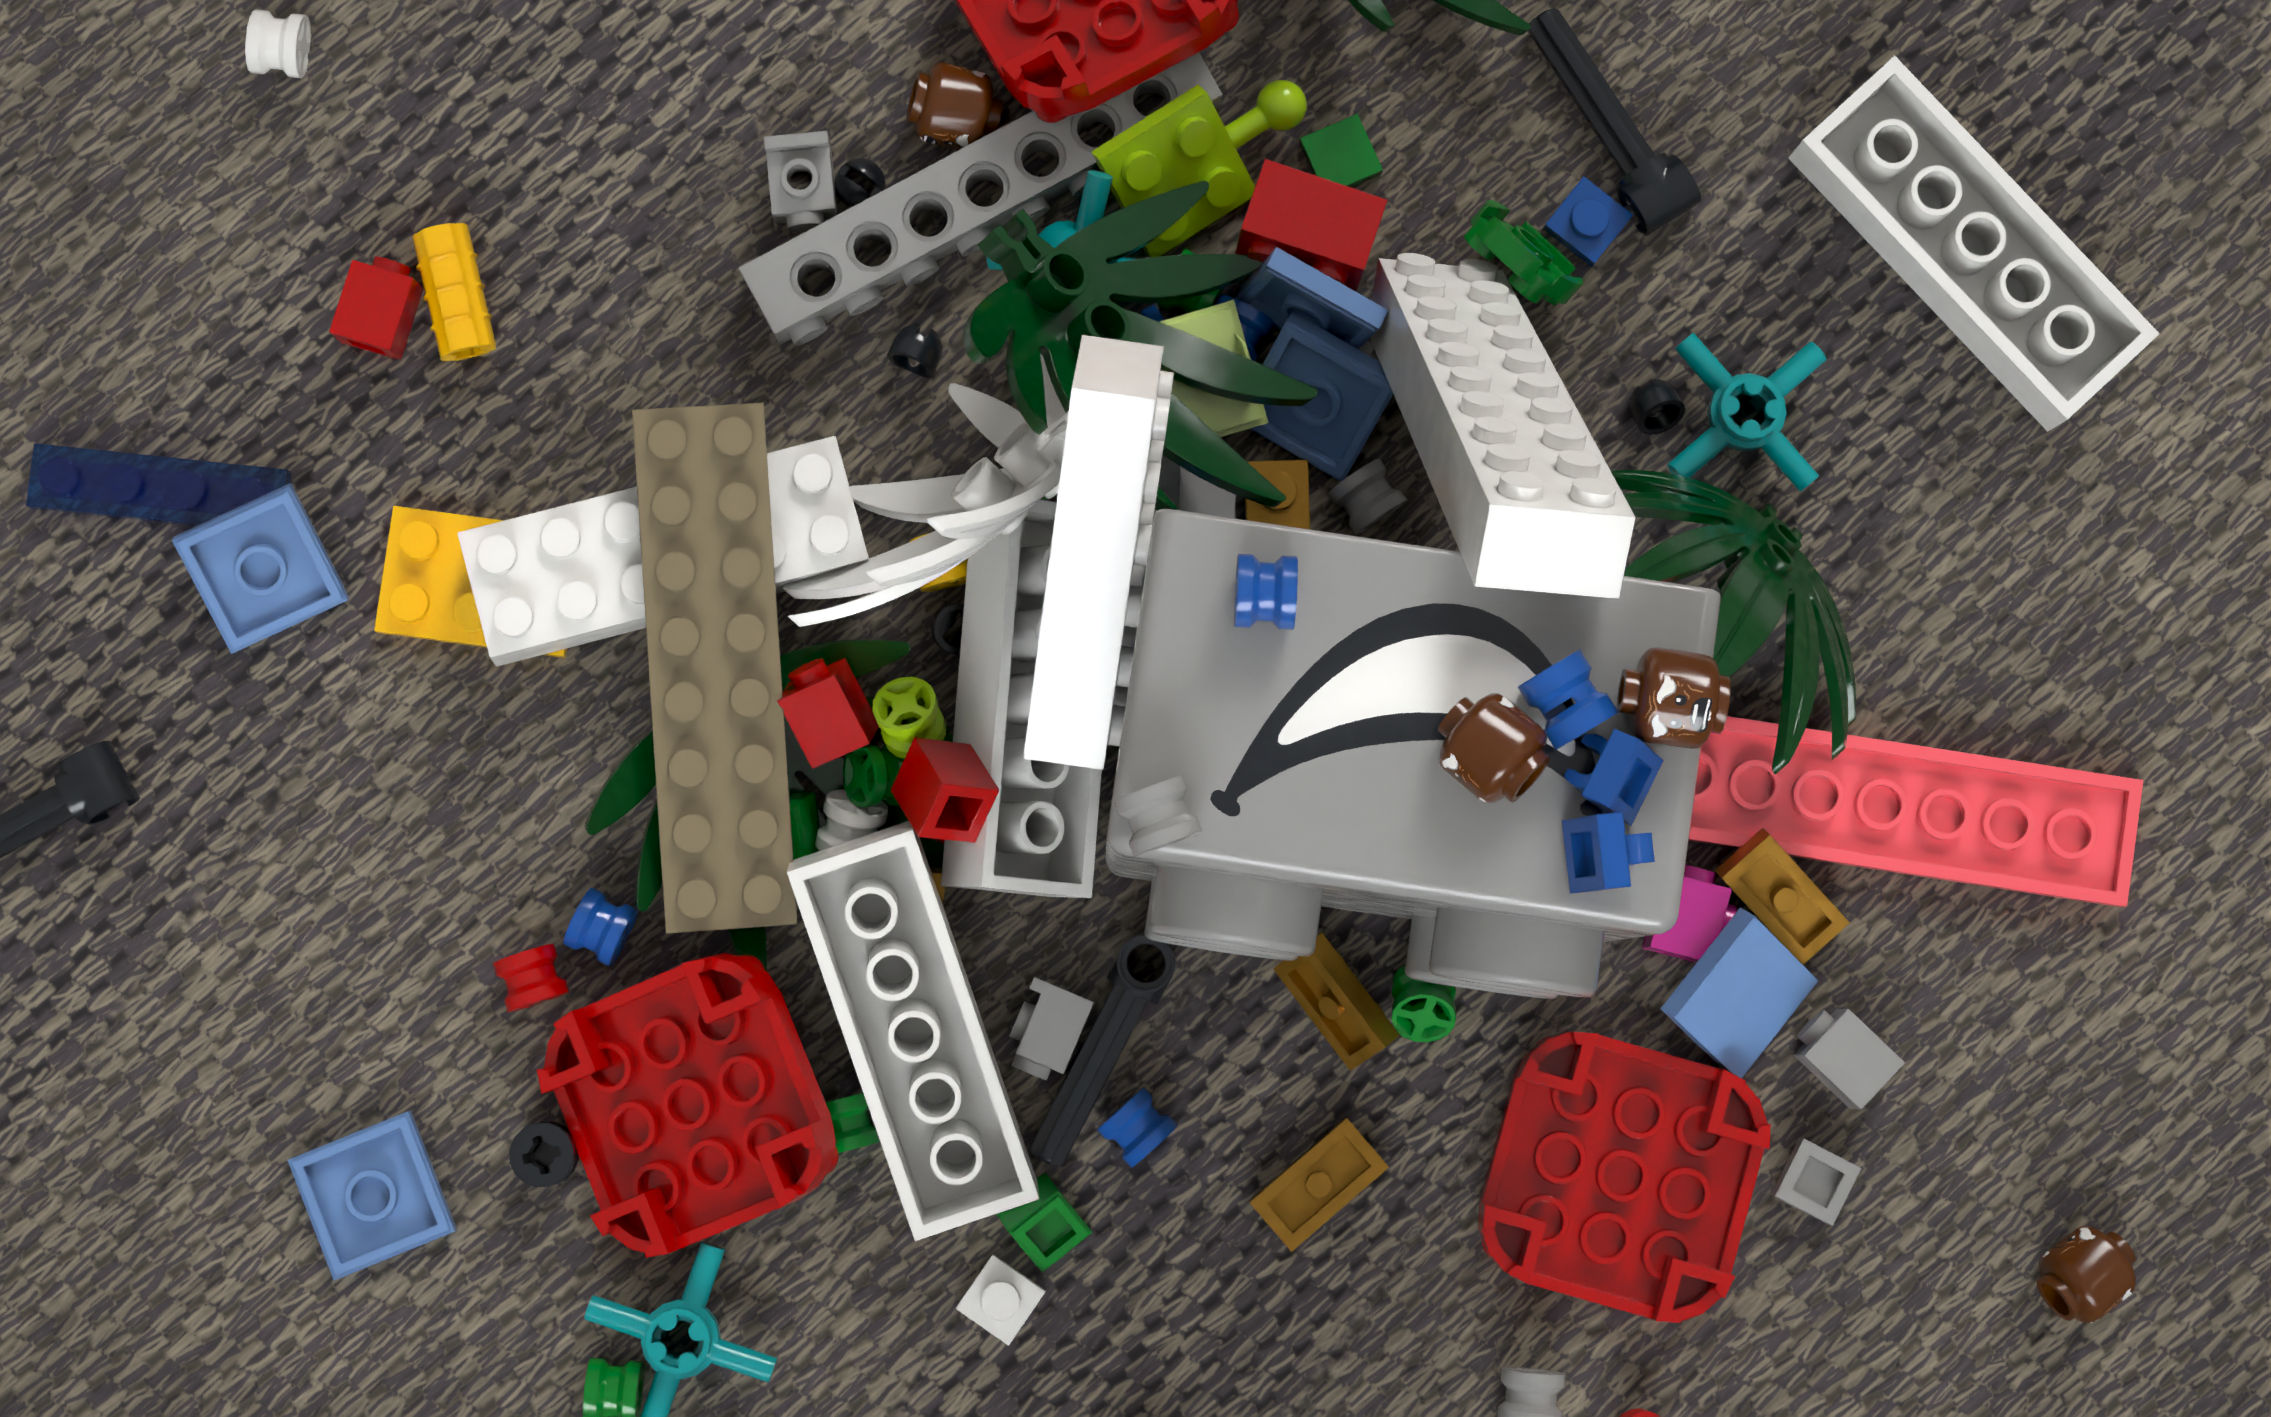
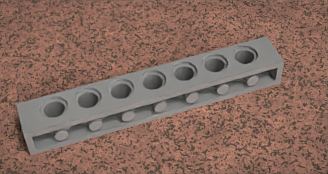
M1198 52L1093 109L1067 116L1059 122H1044L1037 117L1035 111H1031L739 267V270L779 345L790 339L795 346L805 344L823 334L828 329L825 320L847 309L850 316H855L879 304L884 299L881 290L903 279L906 286H912L929 278L939 270L936 261L952 252L959 250L962 256L981 250L978 244L999 225H1005L1020 210L1024 209L1034 222L1051 209L1048 201L1068 190H1070L1073 197L1081 196L1088 171H1101L1091 153L1098 147L1085 144L1078 135L1086 124L1091 122L1104 123L1112 130L1114 138L1147 117L1140 114L1134 106L1136 99L1145 93H1157L1169 103L1198 84L1207 91L1217 111L1221 109L1223 94ZM1044 151L1052 154L1059 164L1050 175L1037 177L1025 170L1023 167L1025 159L1034 152ZM981 181L994 182L1003 190L999 201L987 207L972 203L968 198V192L973 185ZM927 210L938 211L947 219V224L943 231L931 237L922 236L912 228L914 219L920 213ZM881 240L891 247V254L883 264L871 267L857 260L859 248L867 241ZM817 269L831 272L835 276V283L827 294L814 297L807 295L801 290L802 281L809 272Z

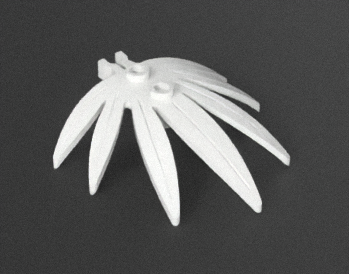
M1041 353L1048 428L1038 435L1031 429L1022 414L1012 406L982 392L951 383L948 388L950 396L973 425L998 448L994 460L1003 468L999 469L987 457H984L977 461L965 474L849 486L853 501L861 508L898 520L928 523L935 531L900 547L869 558V560L783 585L782 589L795 599H831L871 593L834 607L789 615L787 617L799 627L853 615L903 596L951 570L981 549L1000 532L1003 535H1008L1020 525L1029 513L1030 508L1042 497L1045 496L1047 499H1050L1058 494L1069 411L1065 413L1056 395Z

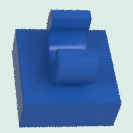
M1616 729L1613 730L1608 741L1598 734H1585L1581 743L1594 753L1600 755V758L1592 773L1580 774L1576 770L1568 768L1564 777L1582 792L1584 798L1604 814L1623 812L1624 823L1632 826L1664 760L1640 739Z
M1623 812L1596 814L1562 820L1570 894L1631 887L1629 866L1655 862L1652 832L1625 835Z

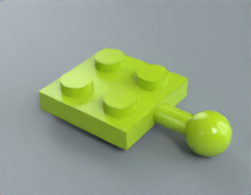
M1273 81L1260 91L1255 108L1224 126L1207 91L1197 84L1093 150L1091 153L1101 172L1113 177L1110 189L1121 209L1200 181H1207L1209 183L1208 191L1187 213L1163 234L1143 247L1149 257L1163 255L1251 199L1255 185L1236 149L1269 128L1276 131H1286L1296 127L1305 116L1307 109L1306 97L1301 88L1291 81Z

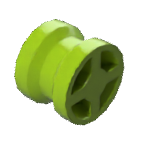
M912 676L900 677L886 683L878 690L873 700L872 712L881 729L884 743L892 754L905 759L914 737L944 740L946 736V723L938 708L936 694L930 684L923 679Z

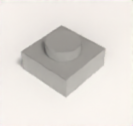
M1799 1138L1770 1195L1827 1225L1833 1226L1861 1168L1804 1138Z

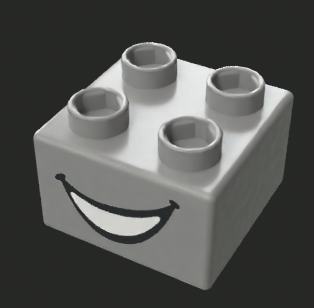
M1160 509L1155 512L1152 524L1107 829L1106 865L1117 876L1152 881L1144 931L1146 938L1152 941L1244 956L1293 961L1298 956H1310L1314 953L1322 906L1412 920L1405 965L1406 976L1411 979L1542 999H1555L1559 995L1591 997L1597 990L1604 942L1663 934L1676 924L1680 908L1701 747L1690 749L1643 742L1664 761L1632 826L1624 823L1625 835L1652 832L1655 862L1629 866L1631 887L1570 894L1562 820L1604 813L1584 798L1582 792L1569 783L1564 775L1568 768L1576 770L1580 774H1590L1593 772L1600 755L1594 753L1581 743L1585 734H1598L1608 741L1613 730L1616 729L1635 737L1630 727V714L1617 713L1557 750L1554 749L1547 737L1543 752L1550 757V761L1536 782L1514 803L1506 797L1494 803L1484 802L1446 772L1439 763L1440 749L1446 737L1438 732V727L1448 712L1464 697H1467L1475 704L1489 694L1498 693L1507 697L1545 729L1546 720L1538 708L1528 706L1517 687L1579 649L1592 668L1589 679L1595 689L1599 692L1607 693L1617 709L1618 687L1623 669L1636 670L1640 658L1648 649L1659 647L1702 653L1713 658L1721 596L1719 592L1709 588L1623 576L1619 599L1476 587L1459 551L1181 510ZM1238 554H1253L1259 562L1275 563L1282 556H1297L1298 585L1294 630L1278 629L1271 621H1256L1250 628L1234 626ZM1573 698L1564 702L1567 709L1576 704ZM1182 775L1187 787L1183 798L1188 813L1198 817L1202 832L1134 857L1129 845L1133 834L1128 819L1118 815L1114 800L1142 788Z

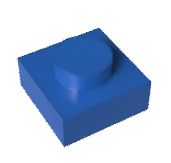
M1583 176L1547 221L1543 229L1593 267L1633 214Z

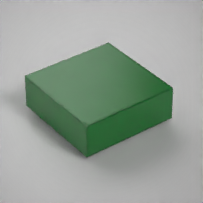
M1358 114L1300 138L1299 144L1315 176L1352 188L1382 175V166Z

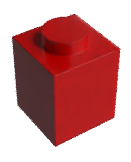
M378 256L374 257L372 265L352 260L329 333L340 343L401 361L424 289L413 277H409L411 268L404 264Z
M823 658L816 659L802 665L788 675L791 682L788 683L782 692L783 698L777 700V702L783 708L784 716L812 769L870 744L879 726L846 658L827 666Z
M914 737L891 788L892 794L918 837L971 843L976 842L1000 791L971 744Z

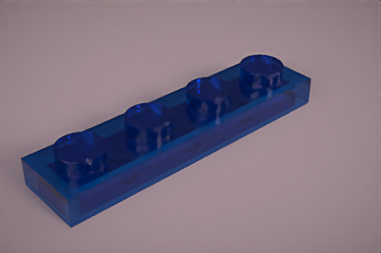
M34 443L26 506L39 510L198 526L290 484L291 472L287 469Z

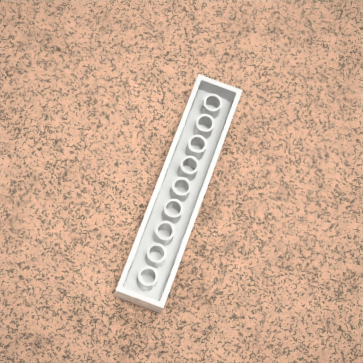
M1416 253L1399 254L1397 260L1378 258L1371 301L1389 311L1380 329L1370 339L1474 586L1619 599L1635 515L1503 271L1498 270V267L1490 262L1478 259H1465L1460 261L1459 266L1435 264L1434 259Z

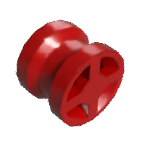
M553 943L532 948L492 963L496 976L505 981L508 990L504 999L508 1013L570 993L566 980L557 975L554 963L558 954Z

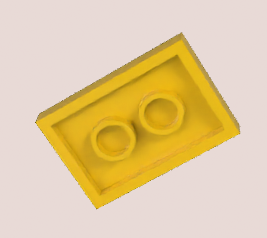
M393 506L374 631L390 635L487 647L457 533L504 520ZM568 648L543 655L566 658Z

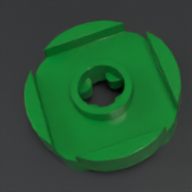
M1487 200L1470 220L1472 227L1464 235L1467 243L1490 261H1493L1497 256L1513 271L1508 278L1510 284L1531 302L1537 304L1543 298L1553 306H1557L1558 303L1566 304L1584 284L1582 278L1570 276L1576 269L1573 264L1552 242L1527 221L1522 226H1511L1503 220L1511 210L1496 201Z

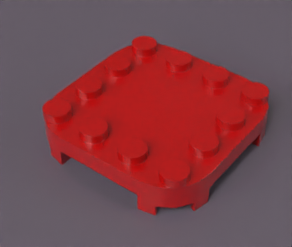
M954 0L1009 92L1024 107L1035 111L1039 119L1048 123L1059 122L1067 116L1093 109L1206 49L1224 35L1225 32L1232 30L1239 20L1238 0Z
M722 953L683 962L680 966L583 1008L572 1010L553 1024L556 1030L547 1044L544 1067L536 1069L541 1094L554 1091L601 1211L590 1215L603 1237L611 1234L629 1249L645 1253V1258L666 1255L800 1200L819 1187L825 1176L835 1169L839 1156L835 1146L836 1138L830 1112L783 995L770 974L765 971L761 961L752 955L737 956Z
M1566 1031L1554 1036L1545 1037L1544 1039L1542 1038L1539 1043H1536L1535 1047L1524 1055L1513 1077L1480 1197L1478 1230L1485 1253L1493 1259L1502 1271L1528 1285L1587 1300L1655 1321L1681 1323L1683 1320L1703 1314L1720 1298L1725 1299L1735 1278V1275L1731 1273L1764 1149H1769L1771 1124L1767 1122L1760 1099L1745 1083L1746 1080L1724 1069L1658 1052L1597 1033Z

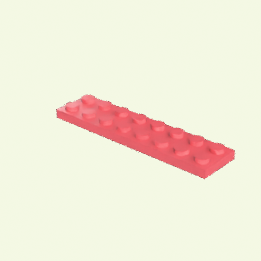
M1727 716L1721 734L1711 733L1708 740L1701 746L1689 841L1739 849L1759 830L1764 828L1790 857L2108 906L2127 907L2144 780L1847 735L1846 748L1832 760V732L1805 728L1790 762L1777 774H1774L1772 763L1779 724Z

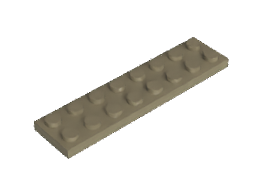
M764 403L632 410L666 934L797 924L796 898L787 875L789 863L793 862L784 711L777 702L783 696Z

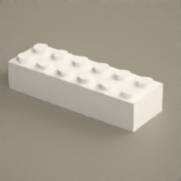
M1896 56L1892 57L1805 137L1789 156V160L2047 432L2068 420L2160 334Z
M1082 335L1070 397L1023 759L1103 770L1107 745L1120 747L1174 372L1160 371L1164 346Z
M836 436L767 453L776 594L785 592L782 589V586L869 560ZM637 487L457 533L489 656L496 667L646 628Z
M1039 500L1030 508L1029 513L1016 529L1008 535H1003L1000 532L995 538L968 558L953 742L971 744L1000 791L975 843L945 840L941 886L1047 897L1092 898L1102 770L1023 759L1056 502Z
M907 821L794 859L792 863H789L787 875L914 1240L917 1241L1038 1200L1039 1191L1035 1172L920 837H918L910 822Z

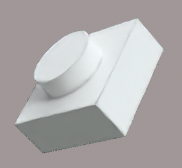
M992 1254L956 1309L1009 1346L1046 1290Z

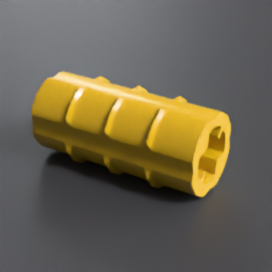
M445 223L422 229L412 235L418 261L416 269L421 274L425 291L423 300L428 304L432 321L430 330L435 334L440 359L443 361H459L484 355L495 350L496 343L490 321L492 315L488 313L483 292L485 284L481 283L476 262L478 254L474 252L468 225L465 223Z

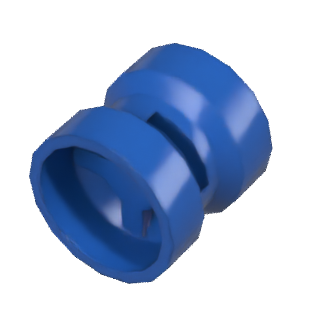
M1580 649L1517 687L1528 706L1538 708L1546 720L1544 730L1555 750L1619 713L1608 694L1595 689L1589 679L1592 668ZM1573 698L1576 704L1567 709L1564 702Z

